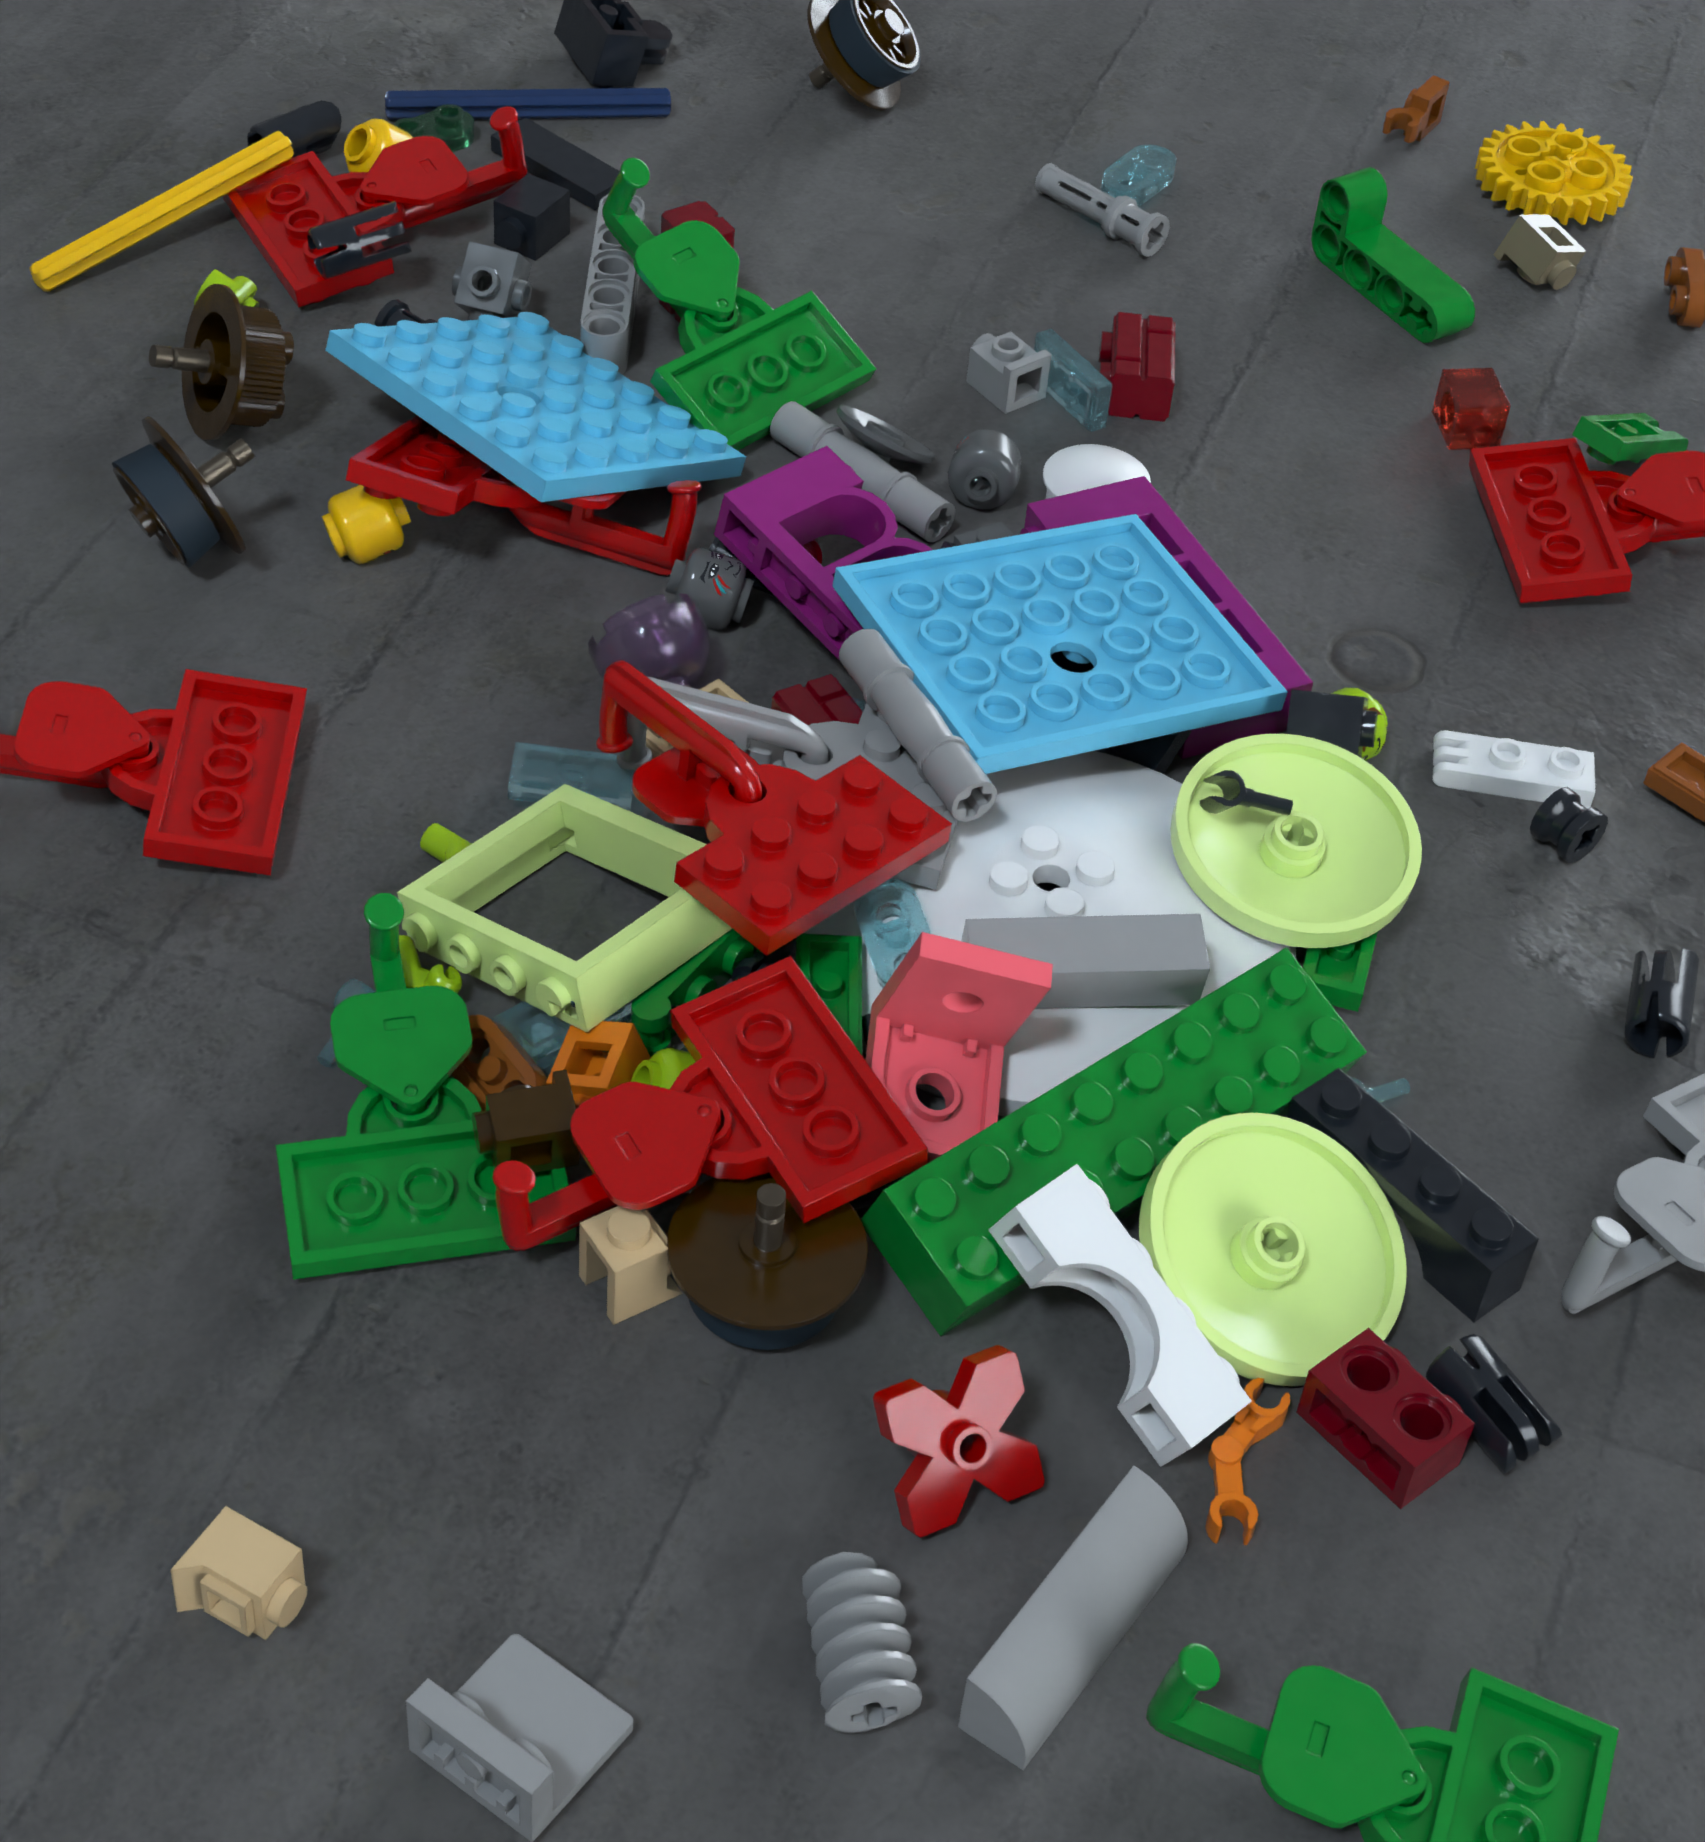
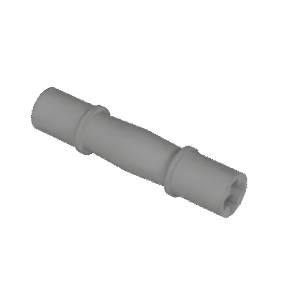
M795 401L784 404L774 415L770 426V434L773 439L800 457L828 446L841 460L852 467L855 473L864 481L862 490L871 492L886 502L895 514L896 521L926 541H938L950 529L955 518V507L952 503L918 482L917 478L911 473H900L874 452L845 437L842 428L836 424H829Z
M862 629L850 635L840 648V662L863 692L864 699L869 707L880 711L896 739L917 762V772L920 777L932 786L955 819L966 822L984 815L993 806L997 797V790L970 754V748L961 737L952 734L936 707L913 682V671L909 666L901 662L877 630Z

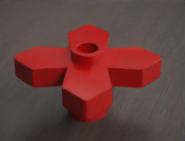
M995 1345L964 1357L950 1392L946 1390H930L910 1378L879 1390L874 1394L873 1403L881 1435L895 1444L906 1447L915 1457L895 1487L894 1493L902 1526L917 1537H924L957 1522L973 1480L1007 1502L1043 1487L1045 1479L1037 1445L1023 1437L1001 1430L1006 1419L1025 1392L1016 1353L1001 1345Z

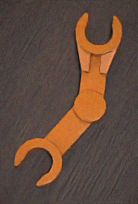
M1256 1378L1246 1384L1244 1391L1252 1402L1236 1413L1234 1422L1224 1435L1218 1436L1213 1440L1210 1448L1208 1463L1213 1469L1215 1498L1210 1504L1205 1529L1208 1537L1215 1544L1219 1540L1223 1516L1235 1517L1243 1524L1244 1545L1250 1542L1255 1531L1258 1510L1254 1502L1244 1495L1242 1457L1251 1445L1283 1426L1290 1405V1394L1288 1392L1284 1394L1280 1404L1275 1408H1263L1255 1403L1260 1396L1264 1378Z

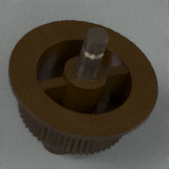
M213 284L202 292L192 310L186 330L184 347L171 348L170 346L153 344L149 350V364L151 367L167 369L171 367L172 369L182 370V394L187 418L194 433L199 438L212 441L220 438L231 424L261 427L267 424L269 419H279L282 416L285 407V394L283 390L285 369L293 357L294 340L291 333L283 332L278 316L271 309L240 305L232 289L226 285Z

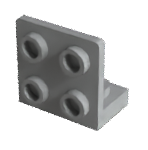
M519 1634L511 1635L465 1684L452 1695L427 1678L406 1700L409 1750L530 1842H533L633 1731V1717Z

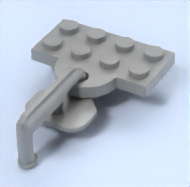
M648 677L731 740L741 750L755 759L758 764H773L795 769L816 781L858 755L864 757L952 823L948 843L892 877L936 890L958 820L953 817L932 786L920 777L917 772V762L896 739L880 711L870 708L866 703L859 724L830 721L807 725L789 713ZM628 712L627 732L632 736L633 744L629 749L620 752L617 755L616 761L620 768L631 771L637 770L638 767L652 760L653 753L646 746L647 726Z
M1705 1073L1651 1099L1643 1117L1663 1134L1672 1145L1684 1153L1685 1157L1682 1162L1661 1157H1651L1624 1170L1619 1175L1614 1185V1196L1617 1203L1649 1234L1630 1244L1631 1237L1628 1231L1618 1222L1605 1216L1594 1218L1591 1224L1593 1230L1585 1241L1562 1287L1561 1304L1569 1313H1578L1676 1261L1692 1269L1705 1272Z

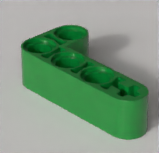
M1368 167L1327 180L1320 191L1311 239L1313 250L1321 263L1422 343H1430L1472 326L1475 319V306L1466 289L1382 224L1388 191L1386 182L1379 171Z

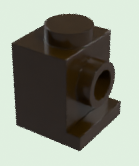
M567 1070L553 1072L552 1084L536 1087L516 1085L499 1093L487 1094L486 1111L472 1113L473 1132L478 1154L490 1153L494 1169L498 1164L512 1160L528 1165L534 1173L579 1165L580 1151L573 1141L570 1127L571 1118L576 1110Z

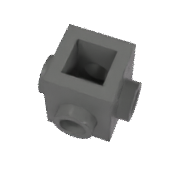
M469 241L464 264L456 268L452 280V294L455 296L454 303L469 314L468 320H478L480 315H494L500 318L518 317L520 312L526 311L530 302L532 285L528 278L532 264L518 252Z

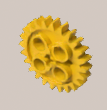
M1523 121L1520 130L1509 124L1505 126L1504 132L1493 130L1491 138H1484L1475 165V169H1477L1475 178L1482 181V191H1493L1492 201L1506 200V210L1509 211L1519 207L1524 209L1523 215H1533L1535 213L1556 217L1562 225H1567L1569 218H1574L1580 224L1586 225L1588 216L1599 222L1603 221L1605 213L1614 216L1617 207H1624L1633 176L1630 175L1632 166L1624 164L1626 156L1624 154H1613L1615 149L1613 144L1600 145L1601 136L1595 135L1586 138L1583 136L1582 128L1569 132L1566 131V126L1560 123L1556 129H1553L1545 121L1540 122L1539 128H1534L1526 121Z

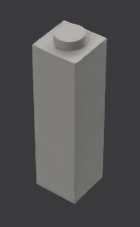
M1201 914L966 919L961 940L962 942L1053 964L1051 989L1035 1009L1191 1005L1200 1000L1210 971Z

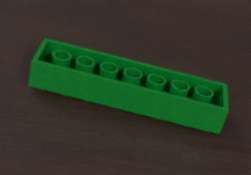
M1286 947L884 1189L861 1219L862 1224L871 1240L941 1337L1026 1282L988 1229L1015 1206L1074 1165L1078 1164L1088 1179L1101 1187L1108 1198L1110 1209L1118 1220L1122 1221L1141 1209L1144 1192L1153 1171L1166 1154L1194 1129L1211 1120L1238 1113H1266L1285 1117L1288 1114L1292 1097L1338 1068L1346 1074L1367 1051Z

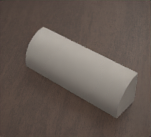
M1136 1466L1130 1469L966 1680L958 1728L1022 1770L1026 1768L1186 1553L1188 1533L1179 1509L1162 1487Z

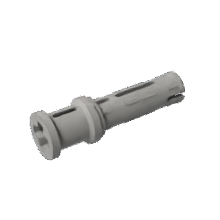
M1052 163L1043 166L1036 177L1035 189L1039 193L1046 194L1070 207L1072 210L1100 223L1106 236L1114 240L1122 238L1135 245L1137 252L1143 256H1153L1160 250L1168 236L1170 224L1167 216L1158 212L1150 214L1138 207L1136 200L1128 196L1114 198L1091 184L1059 169ZM1148 233H1151L1152 237L1149 238L1147 236Z

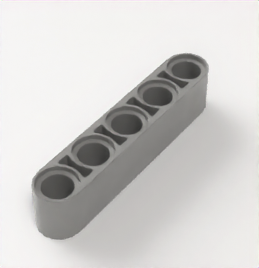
M607 194L599 203L580 320V341L584 345L582 351L592 358H602L613 362L618 366V372L623 375L628 365L640 276L634 268L631 256L605 224L602 209L609 195ZM634 195L630 207L645 224L644 201L639 196Z

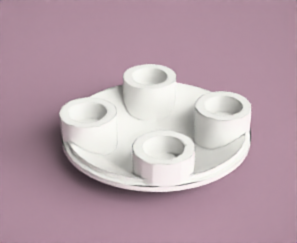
M1097 444L1075 445L1059 450L1047 460L1043 468V481L1047 488L1045 499L1145 476L1150 483L1151 481L1147 469L1135 457L1119 449Z

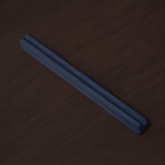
M667 88L388 91L385 94V114L389 120L490 119L496 110L509 106L517 110L518 119L667 117L671 112V94Z

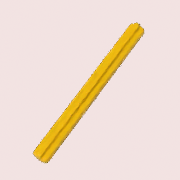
M276 131L32 263L30 272L33 281L44 292H49L292 159L294 152L290 139L280 131Z

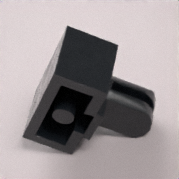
M564 0L554 31L556 37L582 70L588 81L600 88H610L612 86L633 87L640 64H664L667 55L666 49L669 48L673 36L665 25L656 20H642L629 2L621 0Z

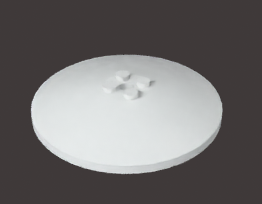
M1097 751L986 774L996 787V800L993 806L981 817L966 822L958 820L936 890L890 878L804 932L808 934L862 936V1016L871 1014L873 1002L922 932L961 941L966 919L1201 914L1210 971L1201 998L1286 947L1296 958V947L1258 938L1221 918L1194 893L1185 880L1173 853L1170 832L1172 813L1182 784L1160 772L1135 762ZM1045 882L1054 883L1060 886V888L1046 891L1039 888L1037 884ZM1190 1005L1034 1009L1004 1047L998 1115L1006 1117ZM862 1030V1050L866 1054L867 1048ZM928 1084L916 1085L917 1088L944 1099L940 1091Z

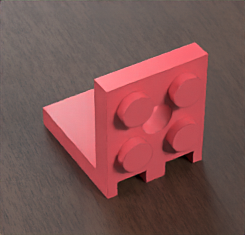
M922 932L873 1002L865 1061L928 1147V1163L998 1121L1004 1047L1051 989L1053 964ZM928 1084L938 1089L945 1099V1109L933 1110L923 1105L917 1097L916 1085Z

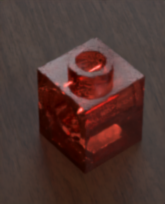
M1493 368L1442 369L1432 413L1449 450L1500 446L1511 405Z

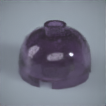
M678 593L682 603L668 604L664 594L655 595L633 603L607 619L602 624L607 635L600 640L598 645L593 636L588 642L589 655L602 679L609 665L615 661L624 660L647 677L692 688L691 685L698 680L709 661V633L696 602L687 594Z

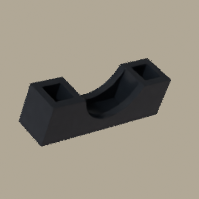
M1340 1068L1292 1097L1287 1118L1305 1123L1334 1139L1367 1169L1385 1194L1390 1206L1403 1220L1411 1233L1420 1255L1423 1278L1473 1323L1521 1289L1539 1238Z

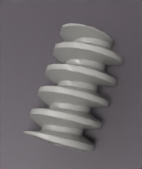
M841 1552L823 1558L812 1565L803 1575L801 1588L802 1594L807 1600L806 1618L812 1628L810 1642L811 1648L816 1654V1676L821 1682L820 1702L826 1711L824 1725L837 1732L860 1733L888 1725L893 1721L912 1714L921 1705L922 1693L919 1687L911 1682L915 1678L917 1667L913 1658L906 1654L910 1650L912 1641L909 1632L902 1627L905 1623L906 1610L901 1601L897 1600L901 1591L900 1580L895 1573L884 1569H877V1563L874 1559L862 1553Z

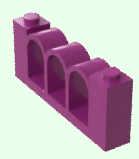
M825 446L725 493L714 535L840 661L839 651L844 641L853 633L862 630L863 627L832 587L836 567L931 551L933 549L926 544L909 538H896L895 535L898 529L896 517L887 503L873 493L862 490L864 481L855 473L852 467L841 460L828 446ZM832 534L856 539L865 547L823 567L802 545L819 537Z
M1145 476L1027 504L1025 525L1021 529L1020 534L1137 514L1288 691L1282 710L1192 729V732L1178 752L1181 759L1210 752L1239 738L1252 735L1275 734L1287 730L1291 690L1311 691L1313 681Z

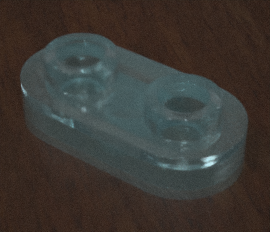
M1147 144L1134 147L1104 170L1101 191L1114 198L1128 196L1136 200L1138 206L1143 205L1173 181L1177 161L1176 156L1167 148L1158 145Z
M898 879L887 880L858 898L854 905L857 923L877 981L882 989L922 932L931 934L915 890L908 883ZM899 917L897 920L882 923L886 918Z

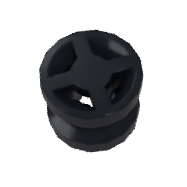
M1562 787L1552 793L1539 807L1532 819L1530 833L1543 843L1551 841L1557 846V854L1568 863H1575L1584 858L1600 841L1606 830L1608 817L1596 807L1587 809L1581 804L1580 795L1569 787Z

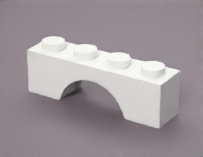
M1078 1164L1015 1206L988 1229L1030 1288L1053 1285L1079 1290L1097 1300L1114 1317L1126 1340L1130 1359L1127 1387L1117 1408L1160 1467L1193 1448L1252 1402L1241 1387L1235 1369L1227 1360L1218 1356L1196 1326V1320L1191 1309L1185 1302L1174 1296L1154 1269L1151 1256L1146 1248L1129 1235L1110 1209V1204L1104 1191L1098 1184L1088 1179Z

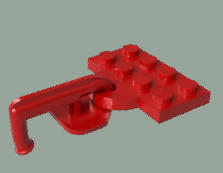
M506 106L492 114L489 123L492 129L498 131L503 159L468 172L443 140L433 136H419L383 149L369 172H349L331 176L314 151H310L293 157L224 195L223 199L298 308L310 303H318L332 295L357 286L371 284L377 279L394 273L391 258L325 279L319 273L314 259L336 250L338 246L318 250L317 248L310 249L307 232L311 227L395 201L398 212L353 227L356 234L402 221L404 229L500 196L527 175L523 139L517 121L518 113L513 107ZM385 240L361 247L363 255L385 248L381 243Z
M418 415L351 457L346 475V481L364 486V492L373 497L381 499L400 497L418 503L417 508L434 516L455 515L472 501L492 506L507 507L526 528L537 536L660 575H670L676 559L685 561L696 515L697 493L701 490V483L692 480L676 481L668 485L667 490L672 493V505L665 536L661 537L593 515L595 509L610 507L626 491L558 500L573 505L572 512L545 504L532 497Z
M1576 438L1470 449L1469 468L1520 603L1629 592L1632 572L1625 558V553L1636 551L1648 542L1705 537V453L1679 451L1655 454L1650 456L1631 476L1613 471H1589Z
M618 660L606 668L603 677L599 715L600 737L596 741L597 749L604 753L614 754L623 752L632 746L633 738L627 732L628 712L673 746L670 750L637 768L633 775L632 791L641 803L668 823L705 827L707 838L711 842L676 862L674 882L766 956L948 843L952 823L861 755H858L816 781L795 769L773 764H758L755 759L741 750L731 740L630 663Z
M185 669L176 709H148L130 714L103 688L63 681L46 682L38 685L29 693L16 736L0 734V773L93 788L109 787L113 794L129 805L150 811L143 838L144 857L271 876L305 710L307 688Z
M789 956L670 1010L672 1027L695 1060V1063L681 1071L670 1089L639 1082H626L596 1095L579 1105L571 1118V1134L575 1145L592 1170V1175L530 1204L528 1193L534 1188L536 1177L528 1165L514 1160L502 1162L494 1169L492 1179L496 1186V1205L503 1239L510 1249L522 1251L579 1226L580 1222L614 1207L621 1206L631 1210H643L654 1207L693 1188L699 1179L700 1173L719 1179L744 1180L770 1172L776 1183L784 1188L786 1198L802 1222L806 1223L928 1164V1147L796 962Z

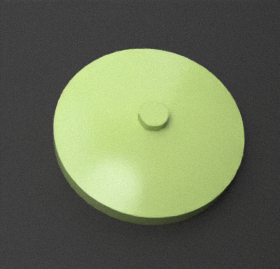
M1252 735L1236 739L1212 750L1186 776L1180 788L1171 818L1170 832L1173 853L1181 873L1194 893L1217 915L1244 932L1267 941L1292 947L1328 948L1357 942L1378 932L1390 923L1403 908L1416 882L1421 865L1422 845L1418 825L1409 805L1397 788L1380 771L1359 756L1334 744L1301 735ZM1232 770L1241 776L1247 788L1254 789L1256 792L1293 800L1290 815L1241 805L1234 806L1217 814L1209 813L1200 806V800L1209 796L1223 797V792L1218 785L1209 784L1203 780L1221 771Z
M1238 1113L1223 1116L1197 1127L1176 1144L1160 1161L1146 1186L1139 1215L1140 1243L1150 1254L1154 1269L1174 1296L1185 1302L1191 1309L1196 1320V1326L1218 1356L1227 1360L1238 1375L1252 1380L1264 1378V1383L1272 1385L1303 1386L1308 1371L1367 1328H1370L1383 1341L1393 1328L1402 1307L1407 1279L1405 1248L1399 1224L1385 1194L1367 1169L1347 1149L1321 1131L1305 1123L1274 1114Z

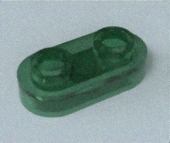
M441 105L434 111L413 118L400 119L393 124L408 132L413 138L419 136L440 138L452 152L465 149L474 141V119L471 114L457 105Z

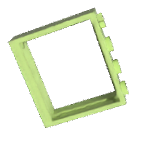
M567 784L557 788L397 892L398 898L404 907L402 929L407 932V936L414 940L418 951L425 952L455 967L458 971L470 974L498 988L504 994L514 996L546 1012L551 1017L555 1016L585 1032L590 1031L732 928L674 882L676 862L707 844ZM565 851L669 897L578 961L474 913V911ZM571 1001L575 1002L576 1008L572 1007Z

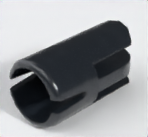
M317 101L253 125L247 134V143L250 146L266 136L280 131L290 139L294 152L293 157L310 151H314L317 155L330 149L333 145L337 133L341 129L342 117L339 108L332 102Z
M392 201L311 227L307 232L310 249L317 248L318 250L338 246L336 250L314 259V263L321 276L329 279L412 252L409 242L388 246L365 255L362 252L361 247L404 233L405 229L402 221L356 234L353 227L398 212L396 202Z
M1682 949L1677 984L1673 956L1670 950L1655 951L1651 979L1646 953L1639 951L1635 954L1624 1036L1629 1046L1637 1053L1649 1058H1655L1662 1037H1666L1667 1058L1682 1052L1688 1045L1699 958L1694 951Z
M1474 1334L1459 1339L1468 1351L1466 1355L1462 1357L1454 1348L1448 1346L1430 1364L1426 1378L1442 1394L1452 1397L1461 1406L1464 1413L1475 1423L1471 1436L1500 1471L1506 1474L1516 1466V1459L1526 1461L1539 1451V1444L1549 1446L1562 1436V1432L1559 1426L1485 1339Z

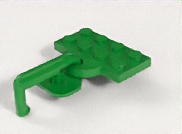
M634 157L627 158L622 163L620 172L603 206L602 216L609 231L633 259L637 274L657 298L669 303L681 317L678 331L680 345L685 354L657 368L650 380L651 384L668 405L686 410L691 415L689 421L691 424L699 429H708L724 435L728 439L727 444L738 451L770 434L772 419L784 404L795 401L812 412L870 381L876 367L812 290L773 309L759 296L737 287L739 256L721 233L712 225L692 220L654 236L630 207L637 189L643 188L648 184L650 179L649 169L642 160Z
M390 893L375 894L367 900L364 906V917L369 924L370 963L375 992L346 998L336 1006L330 1019L333 1050L337 1066L345 1073L368 1086L360 1092L348 1112L346 1136L276 1145L293 1280L510 1250L501 1232L495 1197L496 1186L492 1179L494 1167L491 1154H478L475 1143L472 1113L482 1111L473 1093L457 1079L449 1077L472 1050V1034L466 1004L456 992L446 987L423 986L406 989L399 946V925L404 918V907L402 902ZM565 1168L535 1172V1186L528 1193L529 1204L568 1186ZM576 1227L539 1245L575 1241Z
M1190 1643L1181 1649L1178 1659L1167 1671L1147 1707L1146 1718L1148 1723L1159 1733L1259 1775L1268 1795L1280 1806L1331 1828H1343L1357 1822L1364 1842H1597L1619 1729L1472 1667L1460 1683L1449 1731L1430 1726L1400 1730L1381 1696L1374 1688L1334 1670L1317 1665L1297 1668L1288 1675L1280 1688L1269 1729H1265L1194 1699L1198 1691H1208L1216 1686L1220 1679L1218 1659L1207 1646L1199 1643Z

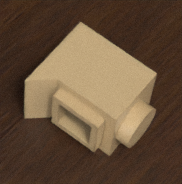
M617 1206L580 1222L579 1276L585 1285L608 1276L607 1316L613 1325L683 1294L670 1276L671 1270L667 1257V1236L648 1210H631Z
M227 1506L224 1507L170 1570L177 1612L204 1608V1612L247 1637L253 1632L266 1640L277 1626L283 1628L289 1625L301 1610L307 1595L302 1549Z

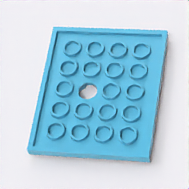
M520 312L518 317L509 318L480 315L478 320L466 321L443 317L437 323L423 324L401 320L395 326L381 327L368 323H358L352 329L330 330L325 351L540 502L662 487L676 481L692 480L700 482L741 476L746 456L728 445V439L724 435L716 431L697 428L689 422L691 415L686 410L666 404L654 396V390L648 385L631 381L618 372L619 368L613 362L602 358H592L582 351L584 345L580 340L560 334L548 326L549 321L541 315L531 312Z
M1137 514L836 567L832 587L863 629L877 630L901 662L909 666L914 673L913 682L936 707L952 734L961 737L970 748V754L985 774L1282 710L1288 693ZM1062 651L1067 659L1082 664L1091 662L1094 668L1083 673L1070 672L1057 666L1050 656Z

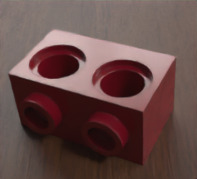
M1370 1328L1364 1330L1308 1371L1296 1411L1298 1415L1399 1509H1402L1460 1465L1475 1424L1452 1397L1442 1394L1411 1366L1401 1351L1387 1345Z

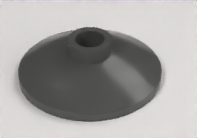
M839 405L836 411L837 415L847 429L863 443L861 446L874 452L888 464L891 458L910 463L933 462L935 454L907 433L866 412L850 406Z

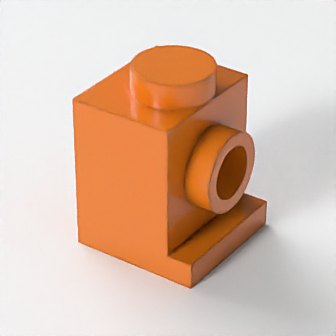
M602 1021L588 1032L570 1025L546 1084H552L553 1072L567 1070L577 1109L586 1100L618 1085L631 1082L637 1066L643 1060H649L651 1057L634 1023Z

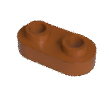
M1680 247L1676 256L1668 257L1664 270V285L1671 286L1669 313L1670 315H1676L1678 326L1700 328L1705 320L1704 252L1702 249Z
M483 1015L468 1016L472 1034V1050L451 1075L476 1096L482 1111H486L487 1094L499 1093L516 1085H530L533 1087L547 1085L546 1081L548 1078L503 1025ZM490 1046L488 1056L481 1060L483 1052Z

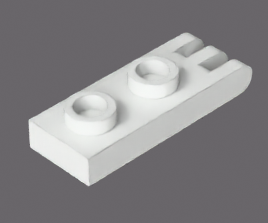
M1447 730L1436 733L1433 738V782L1440 787L1544 802L1552 793L1562 787H1569L1580 795L1581 804L1587 809L1591 807L1595 795L1594 752Z

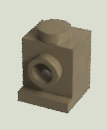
M1519 215L1493 255L1499 261H1513L1518 266V274L1526 281L1534 285L1549 284L1553 289L1559 290L1574 278L1577 271L1576 266L1586 251L1550 215Z

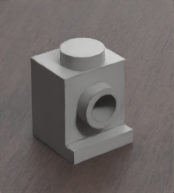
M1012 332L997 337L986 333L981 335L970 347L966 382L1004 414H1007L1046 398L1052 354L1045 349L1036 352Z

